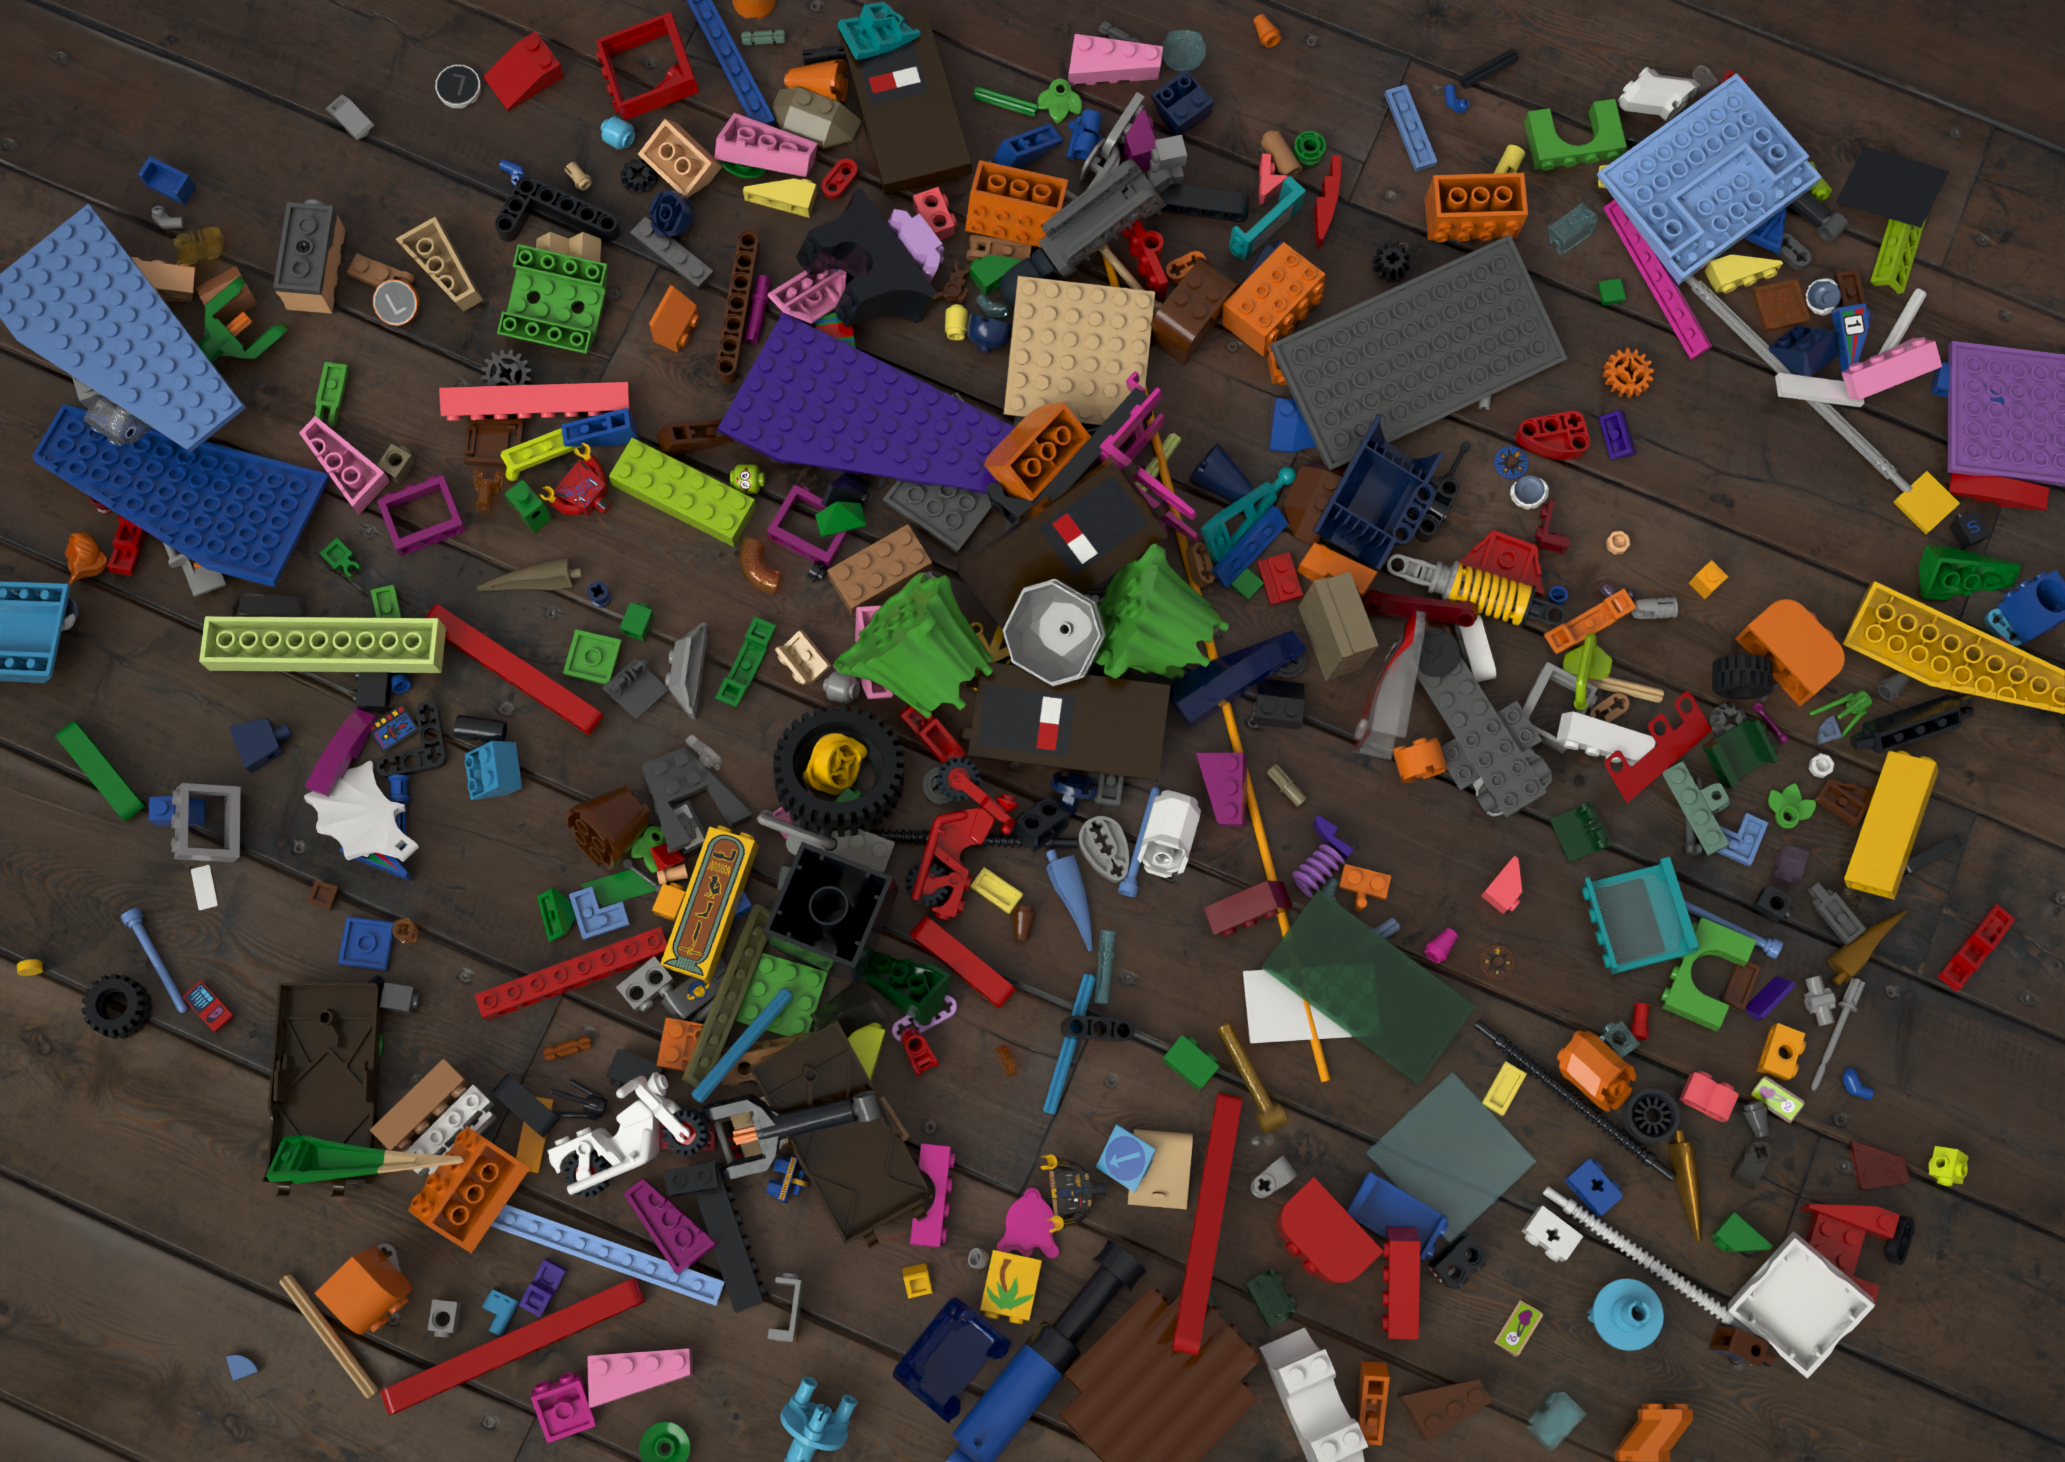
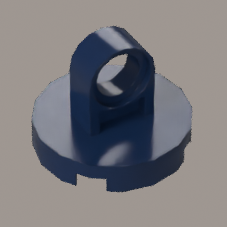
M1056 772L1052 776L1050 785L1054 790L1064 794L1061 805L1070 812L1069 817H1073L1079 799L1095 798L1099 786L1098 784L1093 786V780L1079 774L1069 773V776L1066 777L1061 776L1062 772Z

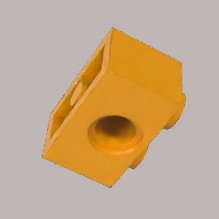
M1780 1023L1772 1025L1756 1071L1783 1082L1791 1079V1077L1794 1078L1799 1064L1796 1063L1798 1055L1803 1053L1806 1046V1041H1803L1805 1033ZM1780 1047L1787 1051V1059H1783L1779 1055Z

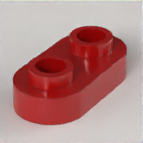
M848 158L839 160L823 179L821 187L822 193L826 198L831 200L840 198L856 179L858 169L857 164L853 160ZM850 171V174L845 175L843 172ZM832 187L837 188L836 191H830L829 189Z

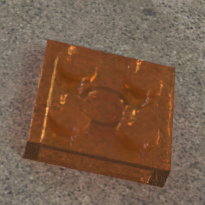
M1797 279L1755 287L1752 290L1764 332L1807 324L1810 321Z

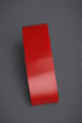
M1567 411L1526 419L1521 422L1515 434L1517 443L1527 450L1556 460L1579 459L1585 454L1590 445L1585 419L1578 411ZM1546 425L1551 426V427L1554 429V431H1553V432L1548 431V430L1545 428V426H1546ZM1523 430H1529L1532 436L1525 435ZM1573 442L1579 443L1582 449L1576 448Z

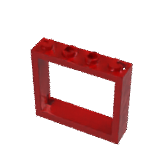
M671 12L596 40L599 49L596 52V56L599 62L604 64L600 68L605 80H609L606 87L610 96L615 98L611 102L616 114L621 113L624 120L700 92L681 35ZM669 34L684 78L625 101L611 56Z

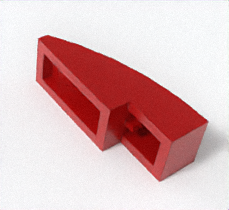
M909 704L897 714L905 726L942 764L952 758H962L966 754L938 719L932 715L925 718Z

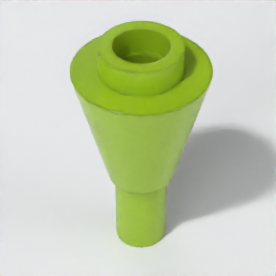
M1809 162L1817 171L1814 162ZM1823 177L1816 186L1810 189V194L1819 201L1826 200L1832 192V188Z

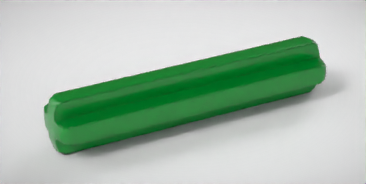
M976 86L973 98L1029 116H1035L1037 113V103L980 86Z

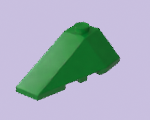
M1926 545L1919 563L1921 597L1923 599L1944 601L1951 599V596L1963 594L1968 596L1972 595V592L1986 590L1988 592L2012 587L2021 569V565L1955 548Z

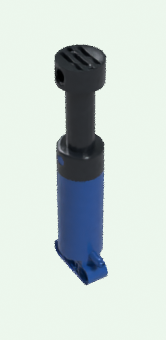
M1107 1240L1103 1250L1092 1259L1099 1268L1053 1325L1041 1322L1036 1332L1028 1338L953 1431L952 1436L960 1445L946 1462H996L1063 1378V1374L1081 1355L1080 1350L1075 1346L1122 1287L1131 1292L1138 1279L1146 1274V1269L1133 1256L1113 1241Z

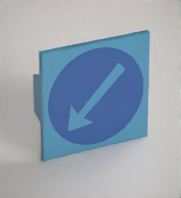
M1116 1124L1096 1168L1135 1193L1142 1178L1147 1175L1152 1165V1158L1156 1148Z

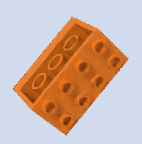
M466 1126L457 1135L455 1143L449 1152L444 1154L446 1156H461L464 1162L438 1166L435 1172L427 1178L422 1191L413 1198L408 1211L425 1225L472 1254L530 1168Z

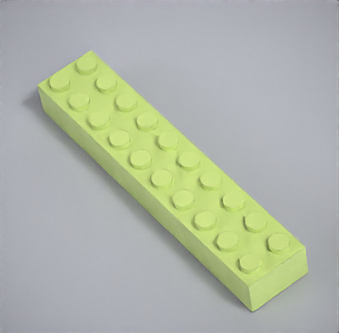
M205 616L199 662L209 671L442 673L446 627L438 618Z

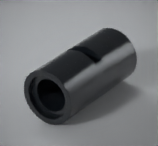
M458 714L454 726L455 738L474 741L480 738L481 742L488 743L491 741L505 742L507 721Z

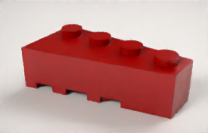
M1386 1227V1242H1383V1257H1386V1266H1383V1282H1386V1291L1382 1292V1304L1386 1306V1315H1382V1330H1386L1388 1339H1419L1420 1239L1416 1227Z

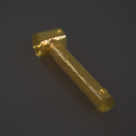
M1229 1022L1219 1027L1217 1030L1260 1110L1256 1117L1265 1134L1287 1124L1288 1120L1279 1103L1272 1104L1231 1023Z

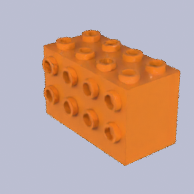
M979 160L970 192L965 231L1041 247L1038 241L1046 236L1042 226L1048 219L1063 209L1068 180Z
M1524 173L1433 175L1425 197L1428 241L1445 242L1447 240H1457L1465 242L1470 239L1489 241L1504 238L1508 235H1511L1512 239L1518 238L1528 216Z
M1283 242L1223 304V326L1261 356L1265 357L1271 350L1269 345L1281 340L1284 336L1288 337L1294 330V325L1299 320L1303 321L1308 316L1309 310L1313 305L1317 306L1323 300L1325 273Z

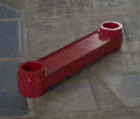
M1369 590L1364 595L1362 601L1366 614L1370 616L1386 615L1410 618L1414 610H1416V619L1458 624L1462 627L1472 626L1478 614L1477 606L1471 601L1438 600L1381 593L1378 590Z

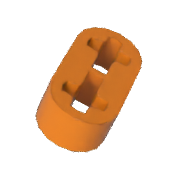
M1198 251L1190 252L1168 263L1165 271L1167 280L1174 284L1180 283L1194 264L1191 265L1192 259L1196 262L1201 258L1206 259L1203 253ZM1173 268L1176 271L1180 270L1179 276L1175 273L1171 274Z

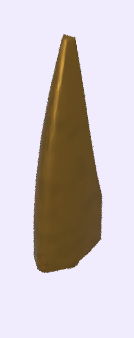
M1904 910L1874 924L1851 943L1845 944L1827 960L1829 966L1837 974L1832 979V982L1836 986H1840L1843 982L1848 983L1863 968L1883 937L1908 911Z
M1677 1130L1674 1133L1676 1143L1667 1144L1671 1168L1676 1174L1674 1178L1695 1240L1701 1241V1198L1694 1142H1686L1684 1130Z

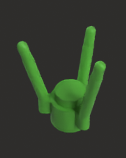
M1860 690L1856 694L1849 693L1841 699L1812 710L1809 714L1812 716L1847 702V708L1837 718L1841 719L1850 712L1852 714L1857 713V715L1841 733L1842 737H1844L1858 720L1867 714L1866 709L1872 705V700L1866 692Z

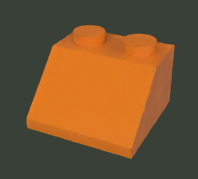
M670 285L649 323L654 342L679 353L681 347L687 345L692 327L695 328L699 323L698 307L679 290Z

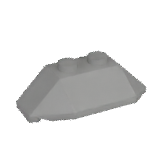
M703 622L675 642L674 650L671 649L669 653V663L672 664L671 672H667L665 685L669 686L671 695L690 719L696 720L709 632L707 623Z

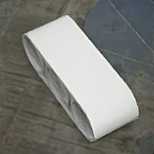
M1477 614L1476 621L1470 627H1462L1455 624L1464 662L1476 681L1482 682L1495 679L1496 668L1480 615Z

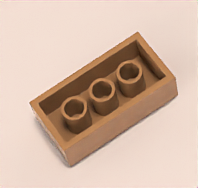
M907 524L833 566L827 572L830 582L853 617L856 615L857 607L872 606L905 587L917 574L932 571V561Z
M443 1058L370 1131L389 1151L406 1152L472 1084L451 1063Z

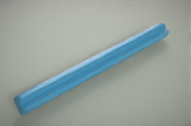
M1083 975L1071 1016H1085L1096 977L1093 975ZM1072 1021L1070 1029L1075 1034L1078 1031V1024ZM1064 1038L1043 1111L1047 1114H1056L1078 1039Z
M782 988L694 1089L692 1097L697 1102L702 1103L791 1001L793 996L789 990Z

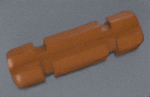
M586 1035L579 1037V1040L572 1039L556 1044V1047L553 1045L543 1049L545 1059L551 1061L557 1059L558 1056L561 1058L578 1053L581 1049L583 1051L591 1049L592 1042L590 1037Z

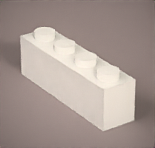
M1574 711L1562 714L1556 741L1564 743V747L1568 749L1578 750L1580 748L1585 750L1587 755H1602L1606 759L1619 750L1630 767L1650 752L1656 743L1652 736ZM1615 757L1611 760V762L1613 763H1620V761L1622 762V760L1618 757Z

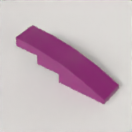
M357 708L353 710L327 745L315 765L305 788L327 797L330 796L338 777H344L352 758L358 759L371 727L377 719L376 715Z

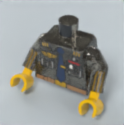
M1052 1154L1042 1155L1041 1158L1048 1160V1165L1041 1166V1169H1054L1049 1170L1054 1216L1046 1220L1047 1222L1052 1221L1055 1224V1228L1049 1230L1050 1233H1054L1064 1228L1076 1226L1089 1215V1210L1093 1208L1092 1198L1106 1196L1105 1181L1090 1183L1089 1172H1085L1083 1166L1069 1159L1057 1158Z

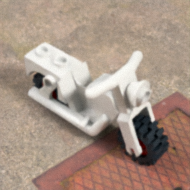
M654 1072L648 1081L644 1076H638L623 1085L616 1092L617 1097L624 1098L635 1090L640 1099L617 1115L616 1120L620 1123V1127L614 1137L605 1128L602 1129L600 1127L592 1131L590 1127L576 1132L578 1137L570 1140L569 1136L555 1141L556 1146L548 1150L549 1160L557 1174L564 1171V1175H568V1178L564 1180L565 1183L570 1182V1185L567 1186L570 1195L575 1194L578 1196L582 1194V1197L585 1198L588 1196L592 1197L604 1191L610 1185L608 1182L613 1177L639 1167L658 1156L660 1151V1122L665 1126L662 1129V1133L666 1134L663 1137V1141H668L669 1143L666 1147L668 1149L673 1148L672 1152L675 1154L680 1152V1156L687 1154L689 1156L707 1145V1140L711 1137V1134H708L711 1131V1126H707V1123L710 1122L709 1119L703 1118L704 1113L702 1111L697 1113L695 1108L691 1110L684 1108L681 1110L672 1100L666 1099L664 1095L668 1088V1082L664 1075Z

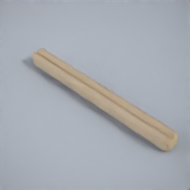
M288 1274L279 1281L281 1286L366 1398L374 1396L378 1392L377 1386L293 1275Z

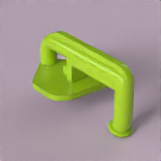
M1592 632L1586 635L1583 646L1565 655L1563 670L1577 677L1574 707L1577 710H1584L1588 706V701L1586 700L1588 678L1604 679L1609 676L1612 667L1611 657L1596 645L1597 638Z

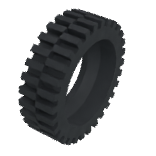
M827 705V712L822 713L820 707L815 708L813 717H810L808 712L802 714V723L795 719L791 723L792 730L788 728L784 730L783 739L779 738L777 749L774 751V781L778 800L782 802V808L786 813L790 811V818L794 822L799 818L800 826L804 829L811 824V830L816 834L822 828L824 829V836L831 837L832 831H838V837H845V830H850L852 836L858 835L859 827H862L864 832L871 830L872 821L878 826L882 823V815L886 818L890 816L891 807L896 808L898 797L901 798L902 786H904V756L901 744L899 745V738L896 733L892 735V728L889 724L883 727L882 718L877 716L873 721L872 712L866 710L864 715H861L860 707L853 706L852 712L847 711V705H840V711H834L833 705ZM827 734H842L857 740L867 748L866 758L873 766L875 781L871 791L856 800L837 803L818 799L807 791L802 774L810 761L816 743Z

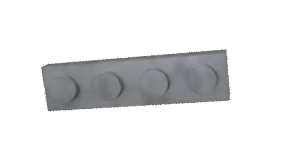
M645 216L630 232L631 236L697 290H700L714 275L713 270L672 237L656 233L651 227L650 222L652 221Z

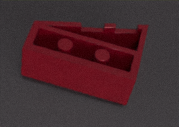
M1269 880L1204 907L1213 934L1223 935L1224 938L1236 934V930L1239 928L1253 927L1258 924V921L1274 918L1279 913L1293 909L1284 882Z

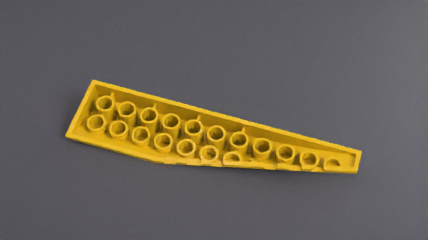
M1878 582L1870 583L1842 645L1929 686L2065 714V670Z

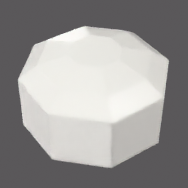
M1820 753L1810 760L1809 770L1813 776L1824 778L1833 772L1834 762L1829 755Z

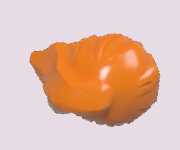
M76 532L71 535L64 553L68 558V568L72 573L68 581L69 585H72L79 579L96 576L107 567V557L99 550L97 542L91 535L85 532Z

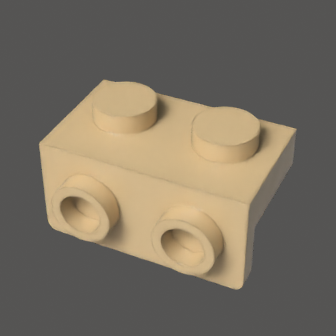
M799 630L783 646L775 648L779 661L783 665L788 666L793 672V678L803 685L813 684L832 666L803 630Z

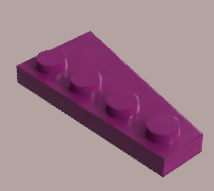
M642 1178L623 1193L675 1274L680 1275L718 1245L714 1239L647 1179Z

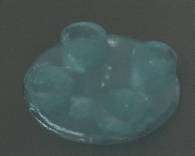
M1191 30L1169 32L1162 45L1164 61L1169 67L1177 71L1196 69L1202 64L1206 55V46L1202 35Z

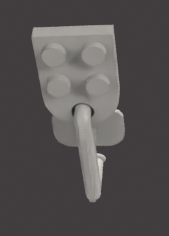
M1136 92L1108 138H1103L1087 158L1081 171L1080 180L1084 181L1090 171L1097 174L1087 190L1119 166L1120 152L1118 147L1120 144L1125 145L1128 131L1140 110L1145 108L1142 105L1145 96ZM1099 155L1100 157L1106 160L1103 167L1098 165L1101 161V159L1098 158ZM1066 190L1065 201L1071 203L1078 196Z
M769 810L763 811L757 817L759 824L788 834L786 847L794 855L797 854L801 842H805L882 873L885 871L895 844L893 840L869 831L864 832L861 828H858V835L852 836L850 830H845V837H838V831H832L831 837L824 836V829L820 828L818 834L813 833L811 824L804 829L800 826L799 818L791 824L773 817V813Z

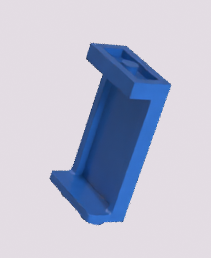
M1368 1171L1345 1210L1354 1220L1385 1239L1386 1227H1416L1420 1239V1260L1422 1262L1425 1258H1431L1436 1249L1434 1242L1438 1236L1442 1238L1449 1227V1224L1446 1223L1448 1220L1446 1216L1371 1171Z

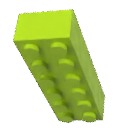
M631 438L609 475L612 486L732 547H735L757 509L755 499L634 438Z

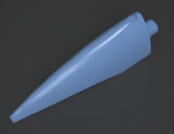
M1055 849L1046 852L1050 862L1046 866V870L1054 889L1068 908L1090 952L1092 951L1090 912L1078 864L1074 855L1058 859Z

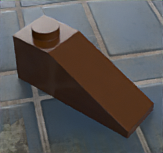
M723 419L666 423L657 434L661 452L668 456L692 453L734 442V439L718 432V427Z

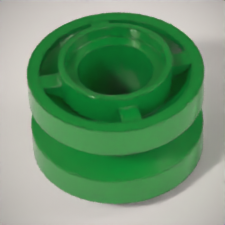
M1305 131L1297 136L1293 153L1301 166L1314 167L1323 159L1326 142L1319 133ZM1305 147H1310L1314 151H1307Z

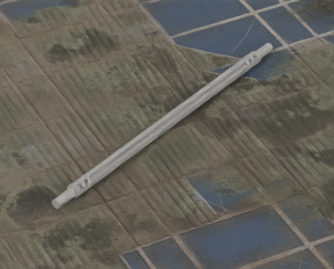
M1693 275L1685 280L1692 287L1691 291L1777 374H1791L1769 351V345L1701 280L1698 281ZM1805 400L1887 480L1890 479L1903 492L1906 491L1908 493L1912 489L1897 473L1898 470L1829 403Z

